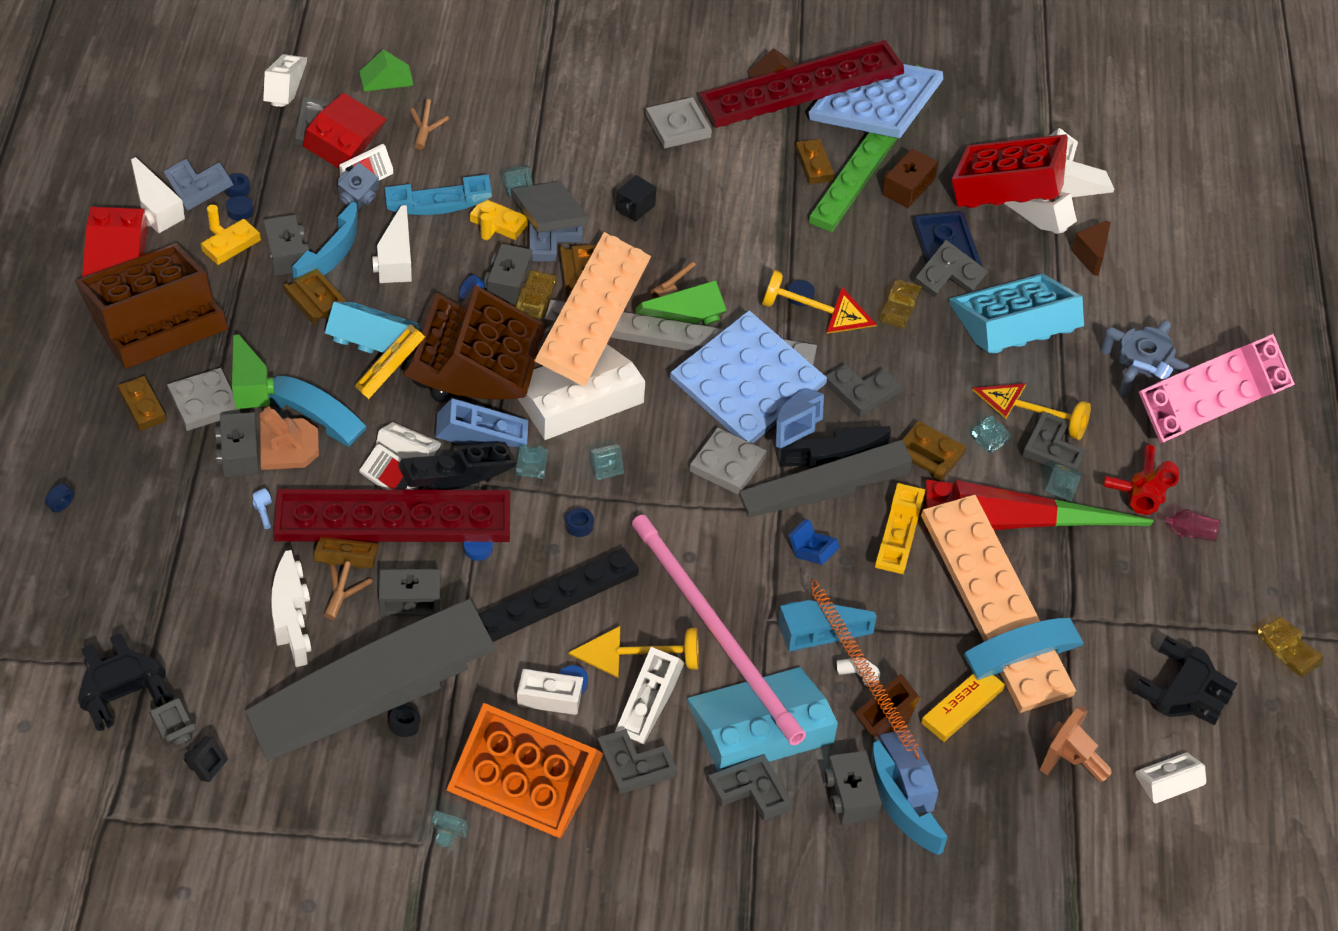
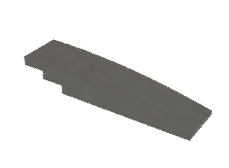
M468 599L395 631L330 663L250 707L245 712L266 761H270L441 689L440 681L468 670L467 663L494 652V644L471 599Z

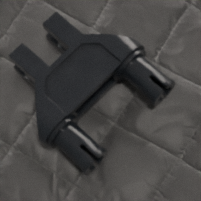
M121 633L110 637L114 653L112 658L101 661L93 644L81 649L88 671L79 691L78 703L81 709L89 712L98 731L105 730L102 724L103 720L108 729L115 723L106 705L108 702L145 687L148 688L157 707L163 705L162 697L165 703L171 702L174 697L164 680L166 671L163 665L147 655L130 650Z
M1166 636L1158 652L1181 663L1182 669L1169 688L1163 689L1141 676L1132 693L1155 704L1156 709H1158L1157 711L1165 716L1194 715L1215 725L1221 716V711L1225 704L1227 705L1232 698L1233 691L1238 683L1217 672L1205 650L1197 646L1189 648Z

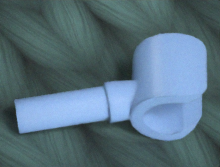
M1135 359L1132 364L1134 367L1149 371L1160 379H1167L1173 371L1172 367L1162 361L1157 368Z
M265 488L253 493V507L260 513L264 529H269L271 524L265 506L271 504L272 500Z

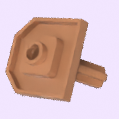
M270 407L264 408V411L260 413L261 470L305 468L319 456L317 427L304 418L290 419L288 417L282 419L275 409Z
M1080 705L1071 716H1068L1064 723L1059 721L1056 723L1049 735L1053 740L1040 768L1041 772L1048 775L1059 759L1063 757L1074 765L1082 763L1099 782L1105 781L1112 774L1111 768L1095 752L1098 745L1081 728L1089 710Z

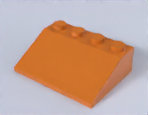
M483 703L446 790L561 839L592 783L603 753L595 748Z

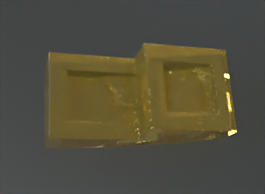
M531 270L526 286L522 288L516 308L532 317L542 319L554 292L557 276Z
M896 279L890 290L888 301L881 312L880 322L905 329L917 303L922 286Z
M1279 616L1259 629L1260 637L1270 650L1301 678L1323 664V655L1301 640L1302 631Z

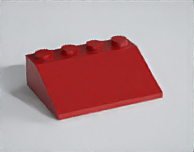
M1067 134L967 145L952 177L958 207L967 206L968 208H975L981 204L1001 205L1010 201L1024 203L1031 199L1042 198L1043 200H1051L1058 197L1064 185Z

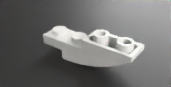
M289 550L285 551L275 574L271 600L272 617L277 646L289 643L295 667L308 665L306 653L311 652L308 634L302 635L301 628L305 627L303 615L306 614L305 602L310 601L307 584L301 585L300 578H303L300 560L294 561L292 551Z

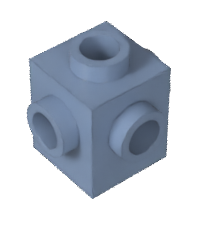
M359 162L350 172L345 171L338 180L339 198L347 206L352 201L357 203V210L364 204L366 206L369 205L376 196L375 192L379 189V178Z

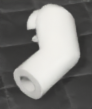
M851 658L837 660L839 675L857 673L862 677V674L859 673V669L856 668ZM867 660L865 663H869L868 667H872L870 672H875L873 676H877L875 681L879 680V669Z

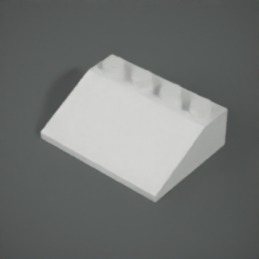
M606 344L585 387L542 366L533 370L527 395L524 398H518L543 439L547 440L644 403L645 380L633 362Z

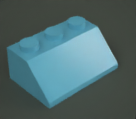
M333 302L325 334L333 336L334 342L344 345L353 342L359 344L357 349L374 353V350H377L384 354L409 325L418 330L420 323L355 302Z

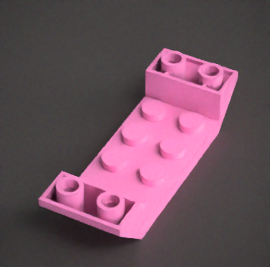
M1274 334L1148 386L1139 391V394L1159 442L1163 443L1185 433L1189 429L1295 384Z

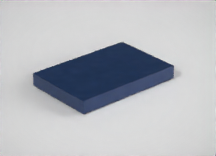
M963 212L913 216L912 224L926 264L945 240H947L982 266Z

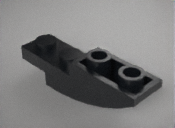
M890 426L846 427L834 429L833 438L798 439L781 449L779 448V467L807 466L808 469L887 445L891 428Z
M506 442L456 446L453 454L402 458L398 467L408 487L428 486L429 490H454L502 474L515 467L517 462Z

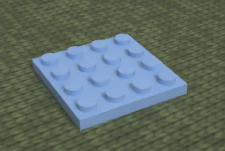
M903 64L904 74L818 99L809 111L810 120L901 138L943 81V71Z
M751 311L741 316L670 372V379L729 432L752 444L777 424L778 413L787 400L805 388L818 391L827 382L825 375Z

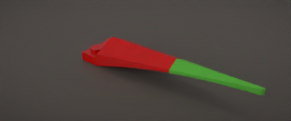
M926 480L924 484V509L976 495L993 530L1077 525L1151 526L1154 522L1150 518L955 480L954 483Z

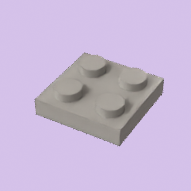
M693 97L646 108V117L664 149L711 138L712 130Z
M221 368L167 384L168 392L186 431L220 421V415L241 413L240 409H235L233 392Z
M717 428L690 464V472L739 495V491L745 488L766 459L767 450Z

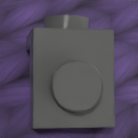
M179 698L149 712L164 746L173 743L174 747H178L192 740L191 734H194L196 731V726L194 723L191 724Z

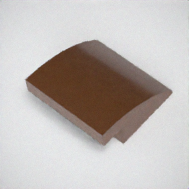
M177 243L75 280L97 327L125 369L228 330L223 310L213 301L206 272Z
M477 285L472 288L460 305L436 292L426 305L418 328L425 338L410 353L403 375L423 385L459 396L496 400L524 398L528 392L536 363L535 359L539 352L537 347L544 334L546 324Z

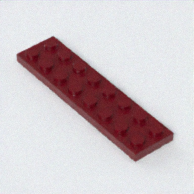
M883 40L699 93V98L715 128L738 121L749 120L766 113H773L787 107L798 106L811 100L822 99L825 96L839 92H846L860 86H867L884 79L894 78L904 74V65L887 41Z
M277 489L273 533L274 542H318L320 537L362 542H510V490Z

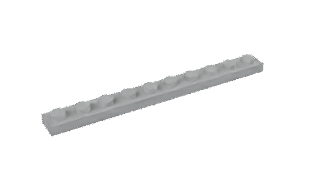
M550 300L545 317L546 327H549L557 320L566 302ZM623 312L610 338L697 352L725 329ZM783 339L808 362L814 365L817 345Z

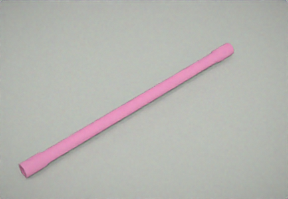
M637 516L632 521V527L643 542L650 547L774 718L776 725L791 745L801 743L806 737L805 731L794 716L783 706L662 541L658 531L647 516Z

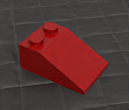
M342 93L325 107L308 126L303 147L340 169V164L362 154L386 123L387 119L347 94Z
M90 207L86 225L82 277L144 255L148 234L145 209Z

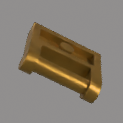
M919 420L903 439L911 456L912 463L934 475L933 478L941 482L965 454L967 447Z

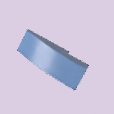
M805 388L787 400L777 417V448L781 449L815 431V423L823 420V393Z

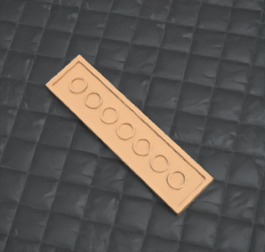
M604 232L542 345L535 362L585 387L651 256L644 253L641 249L635 248L619 238Z
M976 495L930 507L922 511L921 517L984 642L1013 629L1040 622ZM1055 650L1008 665L1000 673L1019 713L1072 697L1076 692Z

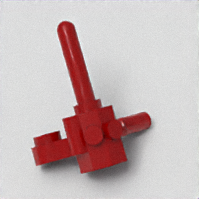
M1148 444L1144 447L1142 471L1134 474L1132 482L1105 476L1103 487L1127 492L1132 509L1136 513L1149 515L1157 512L1160 504L1166 501V490L1178 483L1179 468L1171 461H1164L1154 471L1155 447Z

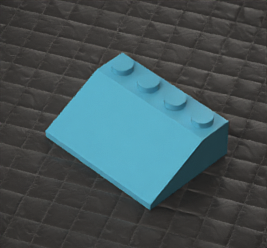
M1043 273L949 298V304L975 344L988 353H999L1003 348L1011 346H1024L1027 342L1036 339L1046 340L1051 337L1050 335L1058 333H1071L1074 329L1084 326L1082 296Z
M801 667L763 677L786 710L794 716L805 731V739L797 745H791L776 725V721L748 682L687 698L688 705L717 772L764 754L770 762L834 743L838 725L837 720L825 696Z

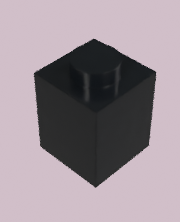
M635 175L616 191V210L623 216L635 222L638 221L655 206L657 187Z

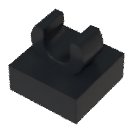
M204 736L183 760L201 781L210 782L228 758L213 737Z

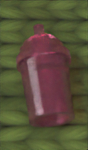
M1188 509L1176 512L1173 518L1165 516L1164 522L1171 523L1172 530L1182 538L1191 537L1215 542L1218 537L1220 519L1197 514Z

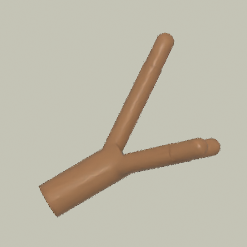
M430 99L426 100L422 123L415 109H410L419 129L414 145L418 150L424 149L429 132L449 120V117L445 116L430 126L427 125L431 105Z
M346 561L339 583L336 565H330L334 594L324 613V616L330 620H335L345 598L373 583V580L369 578L344 592L350 568L349 561Z

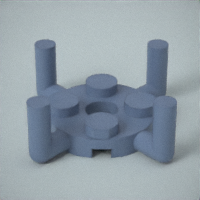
M1162 321L1157 329L1144 327V330L1135 331L1136 328L1126 333L1113 327L1107 328L1101 352L1108 355L1112 351L1114 341L1121 343L1119 360L1123 365L1128 366L1119 389L1121 397H1128L1130 395L1134 378L1138 372L1150 378L1156 377L1149 371L1132 366L1134 359L1150 364L1155 368L1162 361L1178 371L1177 374L1190 369L1187 363L1175 358L1176 349L1173 348L1171 344L1172 339L1168 336L1171 328L1169 321ZM1149 348L1153 353H1147L1142 349Z

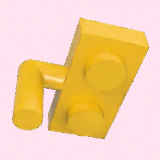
M490 200L477 204L470 213V221L481 226V238L486 241L495 232L516 240L529 222L525 215Z
M209 205L207 207L209 228L215 235L202 242L201 249L217 265L261 241L260 232L245 219L224 229L220 225L218 207L216 205Z

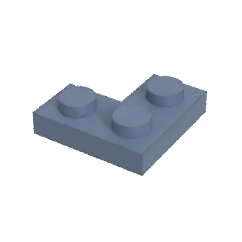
M187 159L163 171L178 197L182 199L187 211L233 186L231 179L220 162L197 175Z
M530 222V249L533 250L532 261L556 262V242L582 243L583 226L539 233Z

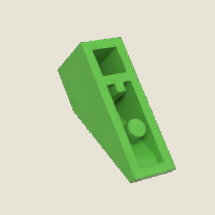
M716 281L648 300L635 308L637 314L691 324L704 322L705 326L720 321L719 317L727 311Z
M233 335L232 391L235 409L270 406V395L275 394L274 378H268L267 366L240 335Z

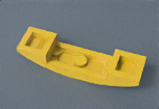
M897 483L875 568L904 575L925 489Z

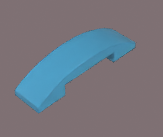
M489 174L463 177L464 185L419 191H412L411 184L385 187L387 209L398 212L401 206L407 205V214L435 215L451 213L475 206L492 197Z
M352 201L338 216L339 230L317 254L307 250L292 266L293 282L294 279L316 268L323 275H326L344 259L351 249L358 231L357 203Z
M276 376L274 378L275 394L270 395L271 403L281 409L288 405L325 426L326 434L349 447L366 430V425L355 414L324 391L292 377Z
M1057 618L1032 623L1005 632L966 651L964 656L976 680H980L1001 673L1008 665L1054 650L1059 654L1081 647L1084 642L1070 618Z
M879 740L874 742L870 765L883 808L893 822L910 839L936 855L943 853L948 836L930 812L921 817L918 816L892 779L895 762Z

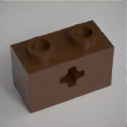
M912 148L905 156L902 155L898 159L896 166L892 170L889 169L882 179L884 184L882 195L909 208L935 180L938 161Z

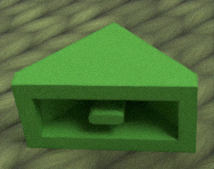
M384 49L359 71L363 91L413 86L409 65Z

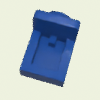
M804 519L789 534L796 558L823 565L840 548L836 538L815 533L811 521Z

